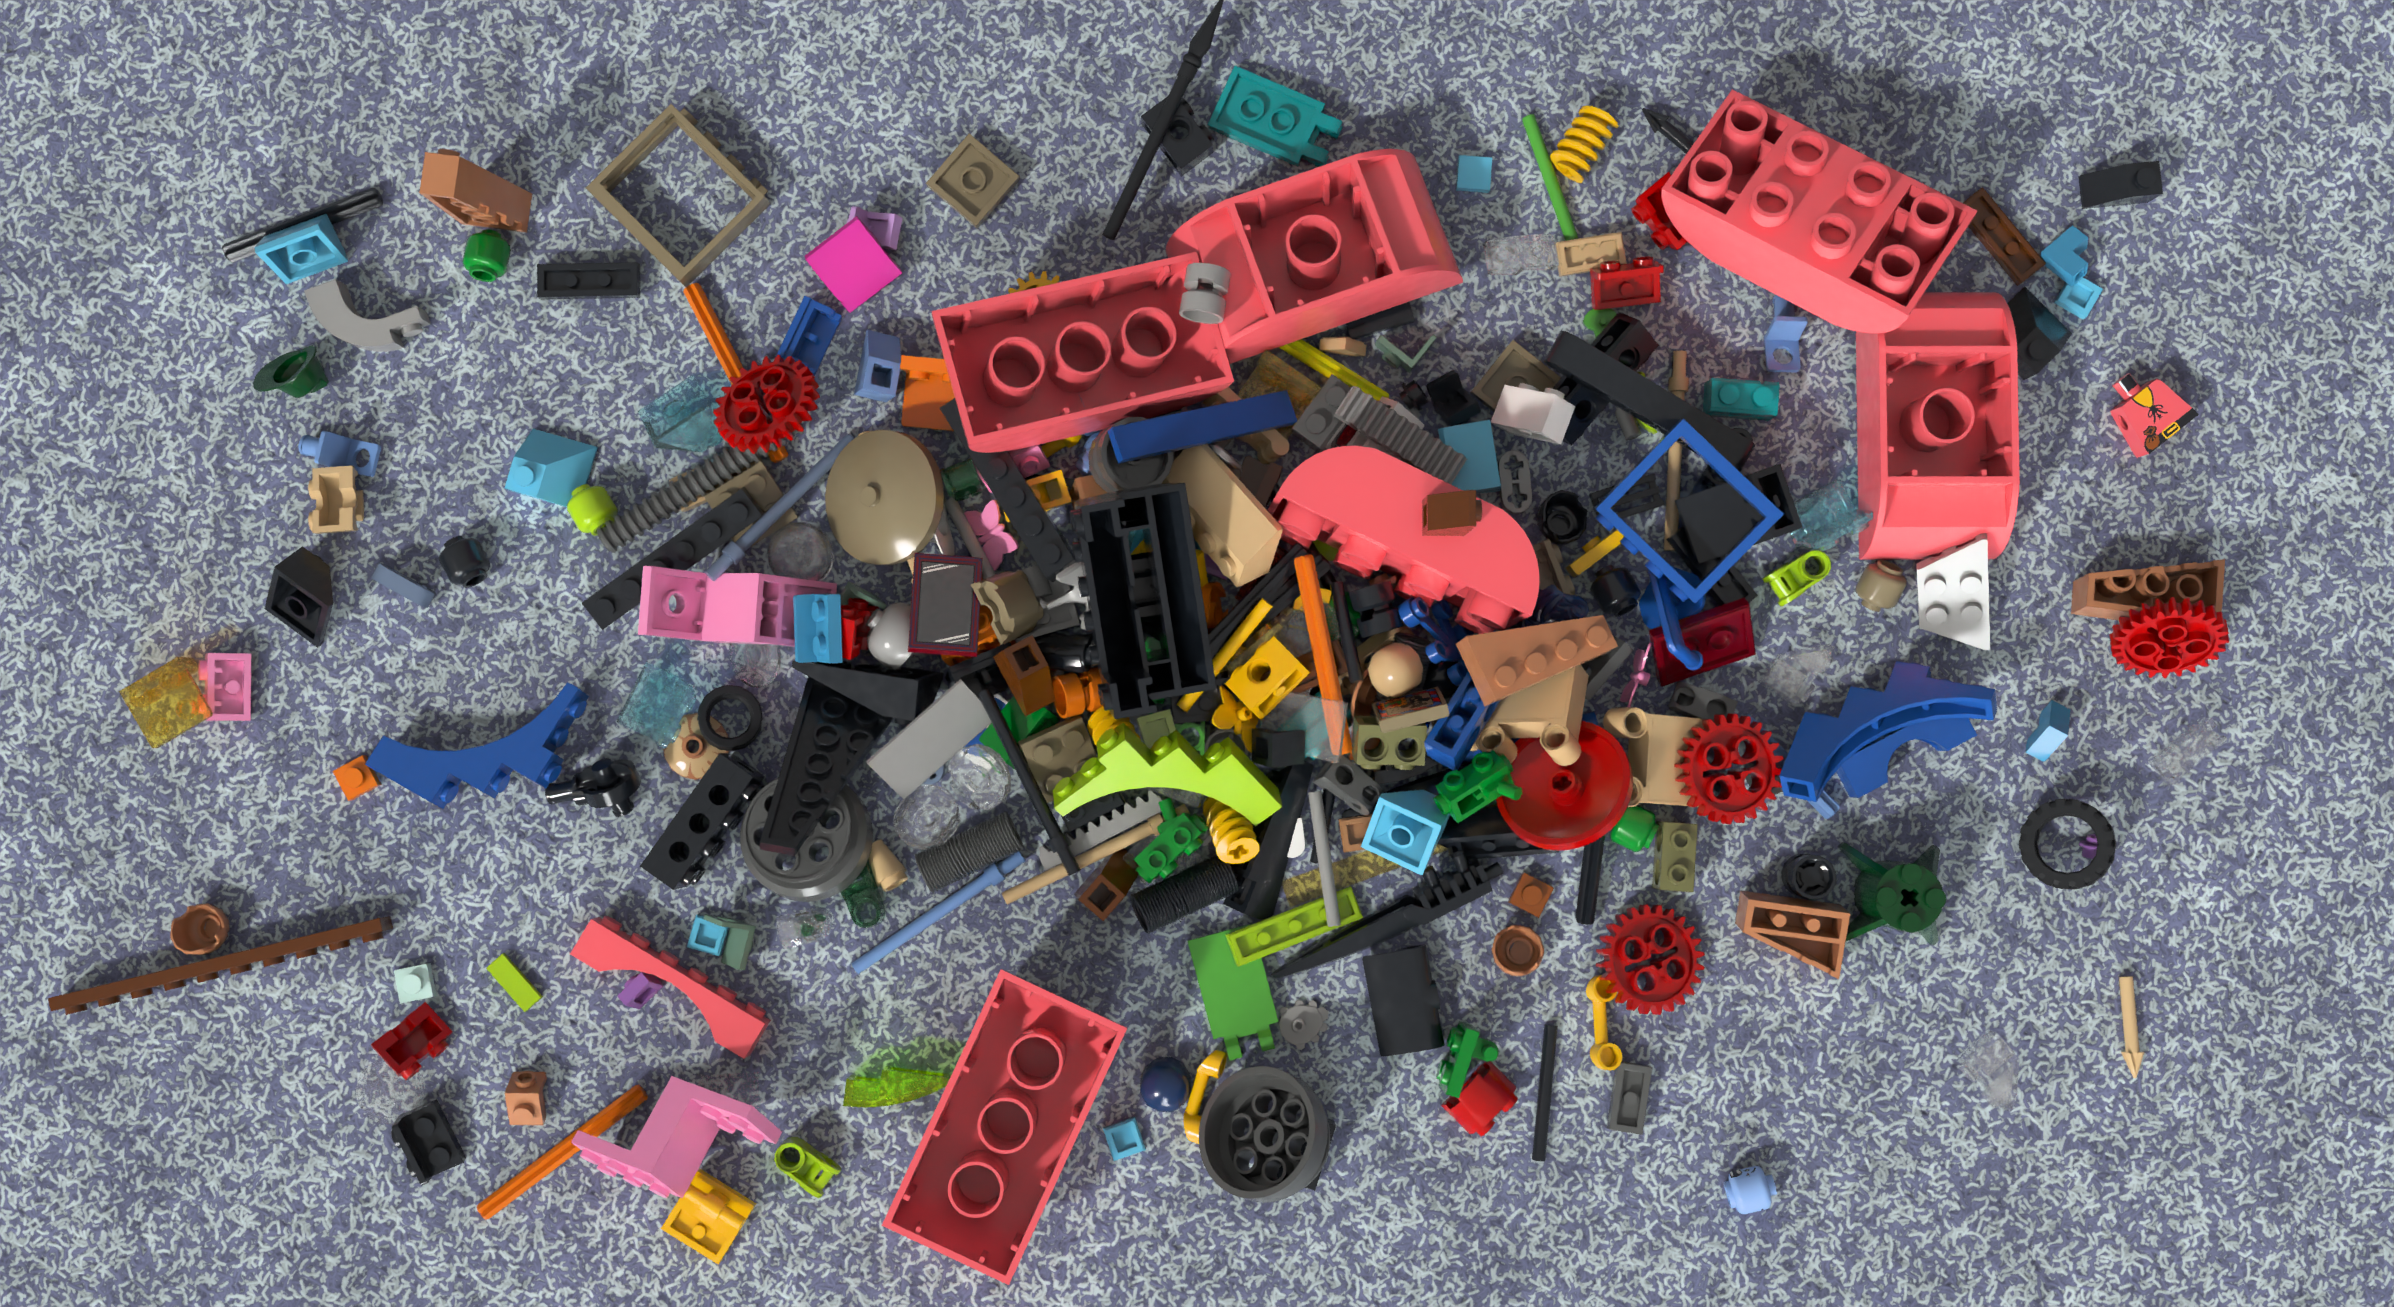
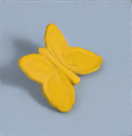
M1220 686L1223 704L1219 705L1215 710L1212 724L1219 729H1231L1234 726V734H1241L1246 750L1252 753V729L1256 728L1258 717L1247 706L1244 707L1241 701L1236 702L1233 695L1224 686Z

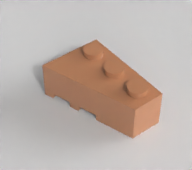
M1740 890L1735 924L1743 933L1839 979L1850 913L1841 904Z

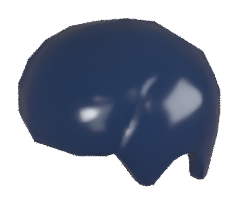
M1158 1057L1144 1068L1140 1080V1094L1148 1107L1158 1112H1174L1180 1109L1188 1099L1191 1088V1076L1183 1062L1173 1057Z

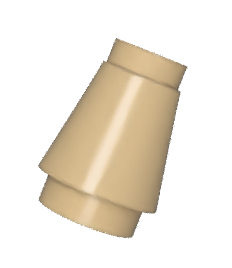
M882 839L873 842L868 860L877 886H881L884 892H888L907 881L908 878L905 874L907 869L887 845L884 844Z

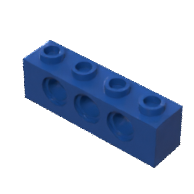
M1467 672L1447 704L1450 715L1438 719L1424 741L1427 756L1452 770L1459 769L1501 701L1499 700L1484 706L1469 672Z

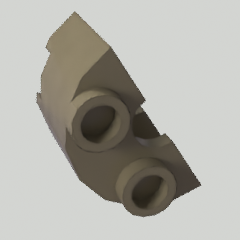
M1005 571L971 584L981 606H987L992 612L993 620L991 626L1000 645L1029 634L1036 627L1037 621L1043 618V608L1036 600L1034 591L1029 585L1028 577L1023 571Z

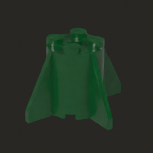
M1845 842L1837 846L1861 871L1854 884V902L1860 914L1848 925L1846 941L1881 926L1909 933L1918 931L1930 945H1935L1939 941L1936 919L1946 903V894L1936 877L1940 849L1936 845H1931L1914 863L1892 860L1875 862Z

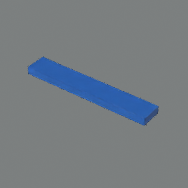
M1285 390L1115 426L1107 432L1119 464L1291 426L1297 422V418L1289 394Z

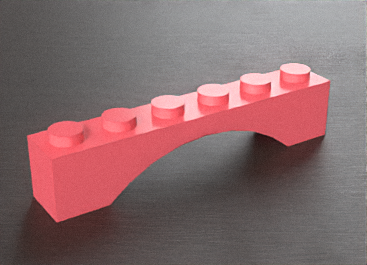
M604 916L603 919L597 917L590 920L570 955L597 971L614 969L636 970L655 975L672 983L684 992L700 1009L710 1026L715 1042L743 1059L750 1056L771 1021L764 1016L766 1011L751 1002H748L746 1006L735 999L737 993L723 985H719L716 988L706 982L709 977L698 969L691 967L689 971L678 965L680 960L675 955L665 950L658 953L649 947L651 942L637 933H633L630 936L620 930L622 924L615 919Z

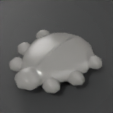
M1297 1000L1295 1001V1006L1289 1009L1287 1007H1281L1280 1033L1287 1042L1296 1045L1299 1050L1305 1048V1043L1310 1041L1318 1042V1032H1325L1328 1028L1327 1024L1323 1023L1328 1019V1010L1324 1007L1317 1008V1002L1314 1000L1309 1001L1308 1006L1303 1005V1001Z

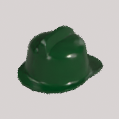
M311 345L302 350L283 354L266 364L255 376L253 386L259 392L279 389L292 397L301 398L327 386L329 381L324 374L323 365L315 356L317 349Z

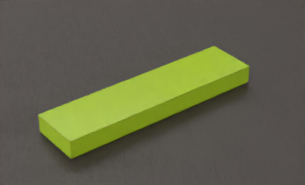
M1349 886L1336 891L1341 921L1339 926H1327L1324 899L1320 897L1225 934L1236 965L1238 967L1362 919L1363 916L1352 887Z

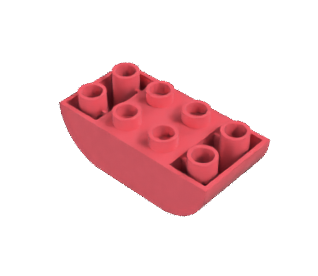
M1733 89L1662 188V202L1672 224L1683 238L1705 257L1831 324L1862 333H1886L1903 325L1977 213V210Z
M1379 149L1358 153L1225 199L1186 221L1172 234L1166 245L1168 258L1197 252L1200 263L1218 265L1230 271L1231 277L1228 293L1222 296L1226 300L1224 320L1218 323L1229 364L1463 283V278L1416 158L1412 153L1400 149Z
M1925 292L1907 320L1899 328L1877 334L1856 331L1859 560H1925L1929 557L1939 556L1944 550L1955 545L1960 548L1976 540L1975 536L1987 533L1988 559H1995L2003 552L2010 539L2017 512L2020 485L2017 339L2013 317L2006 300L1997 292Z
M1341 446L1313 455L1290 473L1267 509L1283 527L1280 537L1282 541L1290 545L1298 543L1306 550H1309L1312 541L1317 539L1338 549L1333 560L1335 565L1364 579H1370L1374 570H1381L1392 576L1396 575L1399 581L1394 592L1405 600L1411 597L1415 599L1420 597L1425 601L1428 608H1431L1434 600L1441 601L1444 599L1448 603L1460 608L1455 622L1474 633H1490L1495 629L1505 630L1532 616L1539 592V568L1536 554L1525 531L1507 512L1476 497V500H1481L1482 518L1480 522H1476V527L1465 536H1422V500L1427 495L1463 490L1378 449L1364 446Z

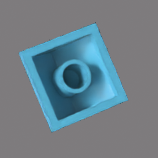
M327 214L264 236L254 247L255 253L285 284L348 262L345 250Z
M1490 420L1438 429L1439 439L1443 444L1451 446L1454 451L1462 453L1467 458L1451 485L1463 491L1476 490V493H1490L1501 490Z

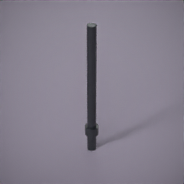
M990 688L979 692L977 695L1050 838L1048 843L1053 853L1057 852L1068 876L1080 871L1081 869L1069 847L1071 842L1066 832L1062 833Z

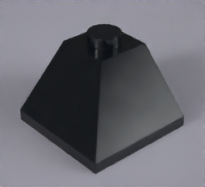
M2023 287L2007 304L2013 317L2016 332L2018 375L2025 380L2038 374L2062 350L2072 333L2026 287Z
M302 546L274 567L264 609L314 646L320 647L324 640L333 606L330 567L319 556L312 554Z

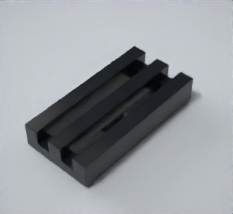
M1655 474L1641 477L1631 487L1648 483L1650 489L1621 497L1611 508L1651 495L1654 501L1616 513L1621 519L1665 505L1663 498L1661 499L1659 494V486L1655 482ZM1614 486L1589 494L1593 509L1599 503L1598 498L1606 496ZM1594 509L1595 515L1597 516L1599 512Z

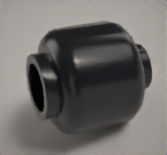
M456 536L444 544L445 549L439 555V562L452 584L469 588L487 578L490 561L478 540L473 538L464 539L462 536Z
M1608 565L1595 573L1597 579L1592 583L1590 590L1605 614H1614L1615 617H1619L1637 607V600L1640 597L1641 591L1627 568H1614L1613 565Z

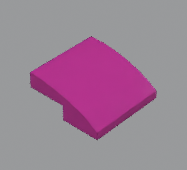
M858 216L854 217L804 256L819 278L849 313L902 274L900 267L881 247L877 238Z

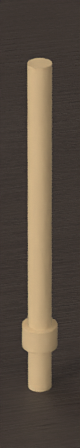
M1673 351L1672 377H1669L1668 391L1685 400V393L1688 392L1689 378L1686 377L1687 351ZM1677 442L1668 450L1664 551H1675L1666 539L1678 530L1679 512L1675 500L1680 499L1682 445Z
M1185 804L1175 808L1177 816H1180L1182 813H1189ZM1157 813L1148 818V822L1076 856L1075 859L1080 869L1152 834L1155 837L1160 835L1156 828L1162 822H1165L1163 815ZM1061 863L1002 892L1003 898L1008 905L1068 876Z

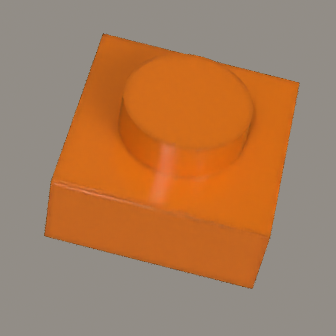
M362 755L333 771L348 801H352L382 785L375 771L365 765L368 760L366 755Z

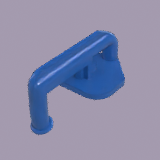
M1673 567L1692 587H1695L1701 581L1697 575ZM1647 568L1650 583L1639 601L1644 624L1649 629L1662 626L1669 652L1684 663L1689 670L1699 669L1703 664V656L1700 652L1691 650L1684 644L1678 620L1698 614L1705 605V594L1696 603L1692 602L1689 598L1683 602L1669 589L1673 583L1665 575L1658 579Z

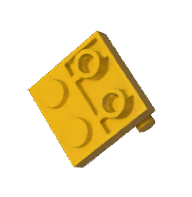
M699 1168L684 1197L679 1198L661 1229L716 1264H719L757 1203Z

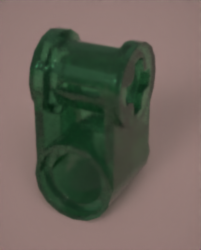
M971 458L950 467L939 469L949 497H952L956 502L968 499L970 494L973 497L984 491L975 464Z
M867 861L863 871L855 879L862 878V880L849 885L840 892L847 904L853 922L863 928L879 925L884 920L886 913L871 866ZM866 903H871L876 909V917L871 922H866L861 917V908Z

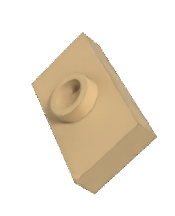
M1622 232L1561 241L1554 244L1559 277L1590 272V268L1600 267V263L1604 261L1616 260L1620 261V265L1627 264Z

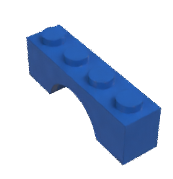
M1969 718L1936 719L1911 724L1889 732L1863 746L1847 759L1836 773L1849 797L1859 798L1888 783L1887 770L1889 760L1894 751L1905 742L1917 739L1930 744L1937 751H1949L1977 736V733Z

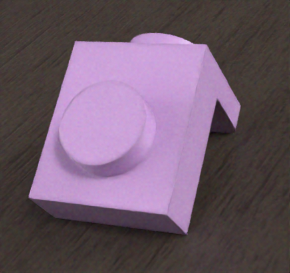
M851 207L847 223L858 216L877 238L883 249H897L903 219L901 216L892 213L868 212L860 207Z

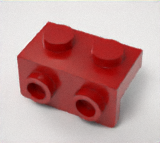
M1645 256L1634 258L1633 263L1620 265V261L1612 260L1601 262L1600 267L1590 268L1592 308L1594 310L1661 302L1660 273L1664 272V265L1656 260L1654 261L1653 257Z

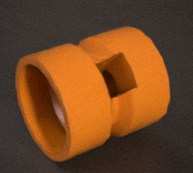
M1098 666L1090 668L1087 672L1078 673V676L1073 672H1069L1052 678L1056 700L1054 701V706L1061 718L1065 719L1084 713V709L1090 713L1095 712L1103 706L1100 704L1097 685L1102 684Z

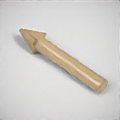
M2120 976L2119 986L2125 1052L2121 1053L2133 1078H2137L2144 1052H2140L2134 982L2133 976Z

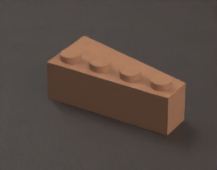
M438 149V153L425 152L419 191L421 195L463 225L527 233L532 193L460 157V153L456 151Z
M2225 559L2204 563H2183L2181 565L2165 567L2153 566L2136 570L2125 569L2088 573L2073 581L2071 614L2119 621L2120 616L2130 617V609L2141 611L2142 603L2148 604L2151 607L2155 606L2156 599H2160L2165 604L2169 602L2171 597H2175L2176 603H2181L2185 598L2189 597L2192 605L2203 600L2204 607L2214 605L2216 612H2222Z
M1604 615L1470 635L1456 643L1484 706H1488L1618 647Z

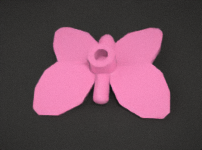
M991 500L985 506L983 512L975 510L967 511L964 514L975 535L981 536L978 538L980 545L984 544L982 549L993 570L996 571L1003 562V555L1012 553L1018 549L1019 545L1010 533L1003 532L1005 524H999L1001 515L996 500Z
M1651 642L1648 644L1646 652L1641 649L1636 650L1633 661L1634 672L1630 675L1632 680L1625 686L1620 698L1621 702H1628V707H1631L1638 684L1647 686L1650 673L1644 672L1643 669L1652 646Z

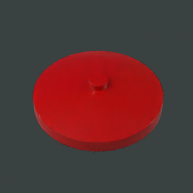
M1581 721L1578 739L1581 746V754L1576 762L1567 766H1561L1554 762L1542 747L1540 737L1520 738L1516 741L1517 756L1511 763L1514 771L1510 774L1514 785L1522 788V795L1517 801L1502 795L1496 799L1502 817L1518 837L1539 848L1570 850L1598 840L1618 823L1631 799L1633 772L1623 747L1607 730L1593 723Z

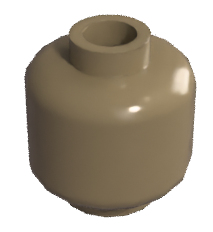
M1882 559L1878 560L1877 563L1867 564L1856 585V593L1863 599L1861 604L1876 612H1880L1881 608L1890 609L1895 607L1907 583L1906 578L1902 575L1903 569L1894 563Z

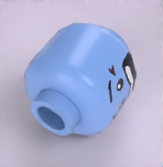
M1759 1166L1732 1171L1729 1173L1728 1181L1724 1182L1730 1208L1736 1207L1737 1211L1741 1214L1770 1208L1772 1204L1771 1196L1777 1195L1772 1175L1765 1176L1764 1171Z

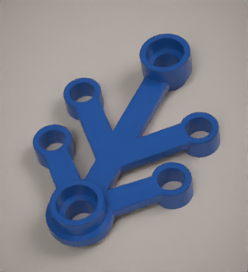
M1411 597L1399 604V615L1408 627L1413 628L1421 624L1436 639V641L1425 648L1431 662L1434 664H1438L1441 661L1458 662L1447 669V674L1451 682L1459 686L1466 676L1468 669L1456 643L1466 636L1474 635V632L1459 624L1452 628L1448 619L1453 616V610L1444 599L1431 606L1432 613L1437 619L1440 628L1428 616L1429 609L1422 598L1417 597L1415 599Z

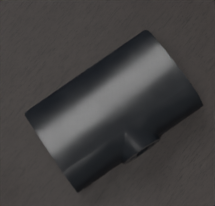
M1415 945L1400 948L1394 952L1363 956V967L1380 1055L1392 1056L1444 1046L1438 1011L1440 1009V1001L1435 980H1432L1426 945Z

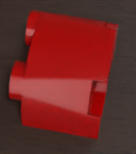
M1669 172L1635 200L1636 205L1631 208V211L1640 223H1646L1653 231L1651 238L1660 249L1664 250L1670 247L1671 249L1678 250L1687 241L1672 224L1662 202V188L1671 176Z
M849 598L848 605H841L842 658L852 660L860 654V650H868L867 635L870 627L866 623L871 614L877 608L879 609L878 606L868 605L869 602L862 598Z
M424 1002L399 1025L387 1031L373 1042L371 1047L398 1077L402 1076L405 1080H408L422 1068L420 1063L429 1055L434 1059L449 1047L445 1040L453 1031Z
M1484 1061L1463 1084L1460 1097L1449 1096L1441 1106L1469 1134L1477 1132L1482 1137L1495 1124L1492 1119L1501 1110L1507 1112L1517 1102L1518 1097L1514 1094L1516 1086L1491 1061Z

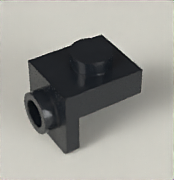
M1451 370L1426 385L1435 411L1450 426L1463 424L1481 412L1478 401L1463 388L1459 375L1455 370Z

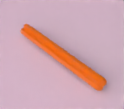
M699 283L688 285L684 288L683 292L728 379L731 376L739 378L741 376L740 368L744 367L703 288ZM783 445L775 452L773 450L768 452L770 460L774 463L788 457V452Z
M1302 555L1294 558V565L1332 751L1334 755H1344L1350 753L1353 747L1313 555Z
M640 1085L632 1087L477 1205L478 1212L486 1220L494 1216L581 1150L571 1143L578 1130L598 1137L646 1101L648 1095Z

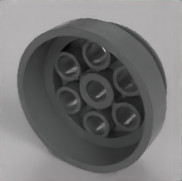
M778 778L774 779L756 794L743 817L740 844L748 869L762 885L775 894L789 900L813 902L830 898L840 893L860 875L871 853L873 828L865 804L846 784L796 853L794 866L784 871L782 867L784 860L793 855L760 850L761 836ZM833 815H839L840 821L835 828L827 829V820ZM823 847H828L829 854L827 858L821 862H816L815 856L817 851Z
M1268 1066L1246 1068L1223 1081L1209 1098L1202 1113L1199 1126L1200 1154L1210 1177L1228 1193L1254 1202L1268 1203L1280 1201L1308 1186L1322 1170L1330 1148L1329 1122L1323 1105L1315 1091L1302 1079ZM1273 1099V1106L1268 1112V1104ZM1299 1109H1302L1301 1117L1296 1121V1114ZM1249 1123L1250 1128L1248 1133L1245 1135L1244 1130L1246 1125ZM1278 1132L1277 1142L1273 1145V1137ZM1307 1142L1305 1152L1301 1155L1302 1145ZM1254 1156V1164L1249 1169V1162ZM1283 1166L1282 1176L1278 1179V1170Z

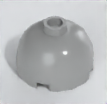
M893 603L883 611L877 608L866 623L870 627L867 635L868 649L872 656L891 671L892 669H898L913 653L908 652L911 604Z

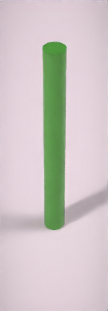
M1527 115L1522 118V122L1565 241L1578 239L1535 115Z

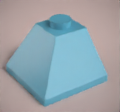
M532 429L514 455L504 488L518 494L567 507L569 500L572 498V491L581 485L587 484L598 447Z
M1425 790L1381 793L1361 847L1417 874L1423 875L1450 814L1443 815L1434 802L1433 798L1436 795Z

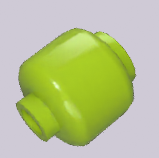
M584 484L572 491V498L567 504V511L578 529L583 533H591L593 536L597 535L598 526L605 527L606 521L610 520L613 522L618 514L617 507L606 489L602 486L590 487L589 484Z

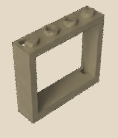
M670 104L586 189L687 287L771 203L764 196L768 190L755 177L749 181L741 173L745 169L744 166L732 154L726 158L718 150L721 144L710 132L706 131L702 134L694 127L698 121L685 108L679 112ZM677 126L752 199L685 267L610 194Z

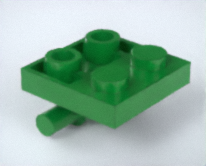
M1459 1021L1457 1028L1452 1027L1450 1029L1446 1046L1450 1047V1052L1447 1060L1442 1059L1440 1061L1436 1074V1079H1439V1086L1444 1093L1456 1098L1460 1097L1472 1057L1487 1062L1494 1061L1498 1057V1047L1493 1041L1479 1036L1480 1032L1473 1025Z

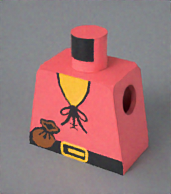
M2128 373L2112 385L2123 398V401L2113 408L2110 413L2136 458L2150 454L2199 415L2160 379L2156 378L2140 387L2131 374Z

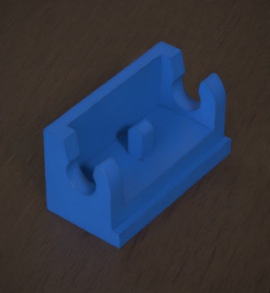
M804 296L777 355H781L783 360L788 356H792L795 362L801 360L805 367L807 366L815 376L843 316L836 313L834 309Z

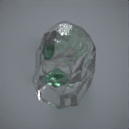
M811 907L776 916V925L783 949L822 940L830 934L835 923L834 914L823 907Z

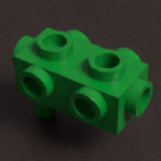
M1491 750L1488 753L1481 752L1475 755L1472 763L1460 771L1453 770L1448 772L1444 776L1443 781L1436 785L1438 795L1433 799L1443 815L1449 813L1459 823L1502 795L1517 801L1522 795V788L1513 783L1510 773L1514 769L1504 754L1498 756L1494 750Z
M1171 798L1158 802L1165 820L1156 828L1160 835L1134 858V861L1139 865L1136 871L1149 884L1159 876L1166 879L1179 866L1175 861L1184 853L1188 856L1193 854L1204 843L1200 838L1209 828L1196 813L1191 816L1187 812L1177 816Z

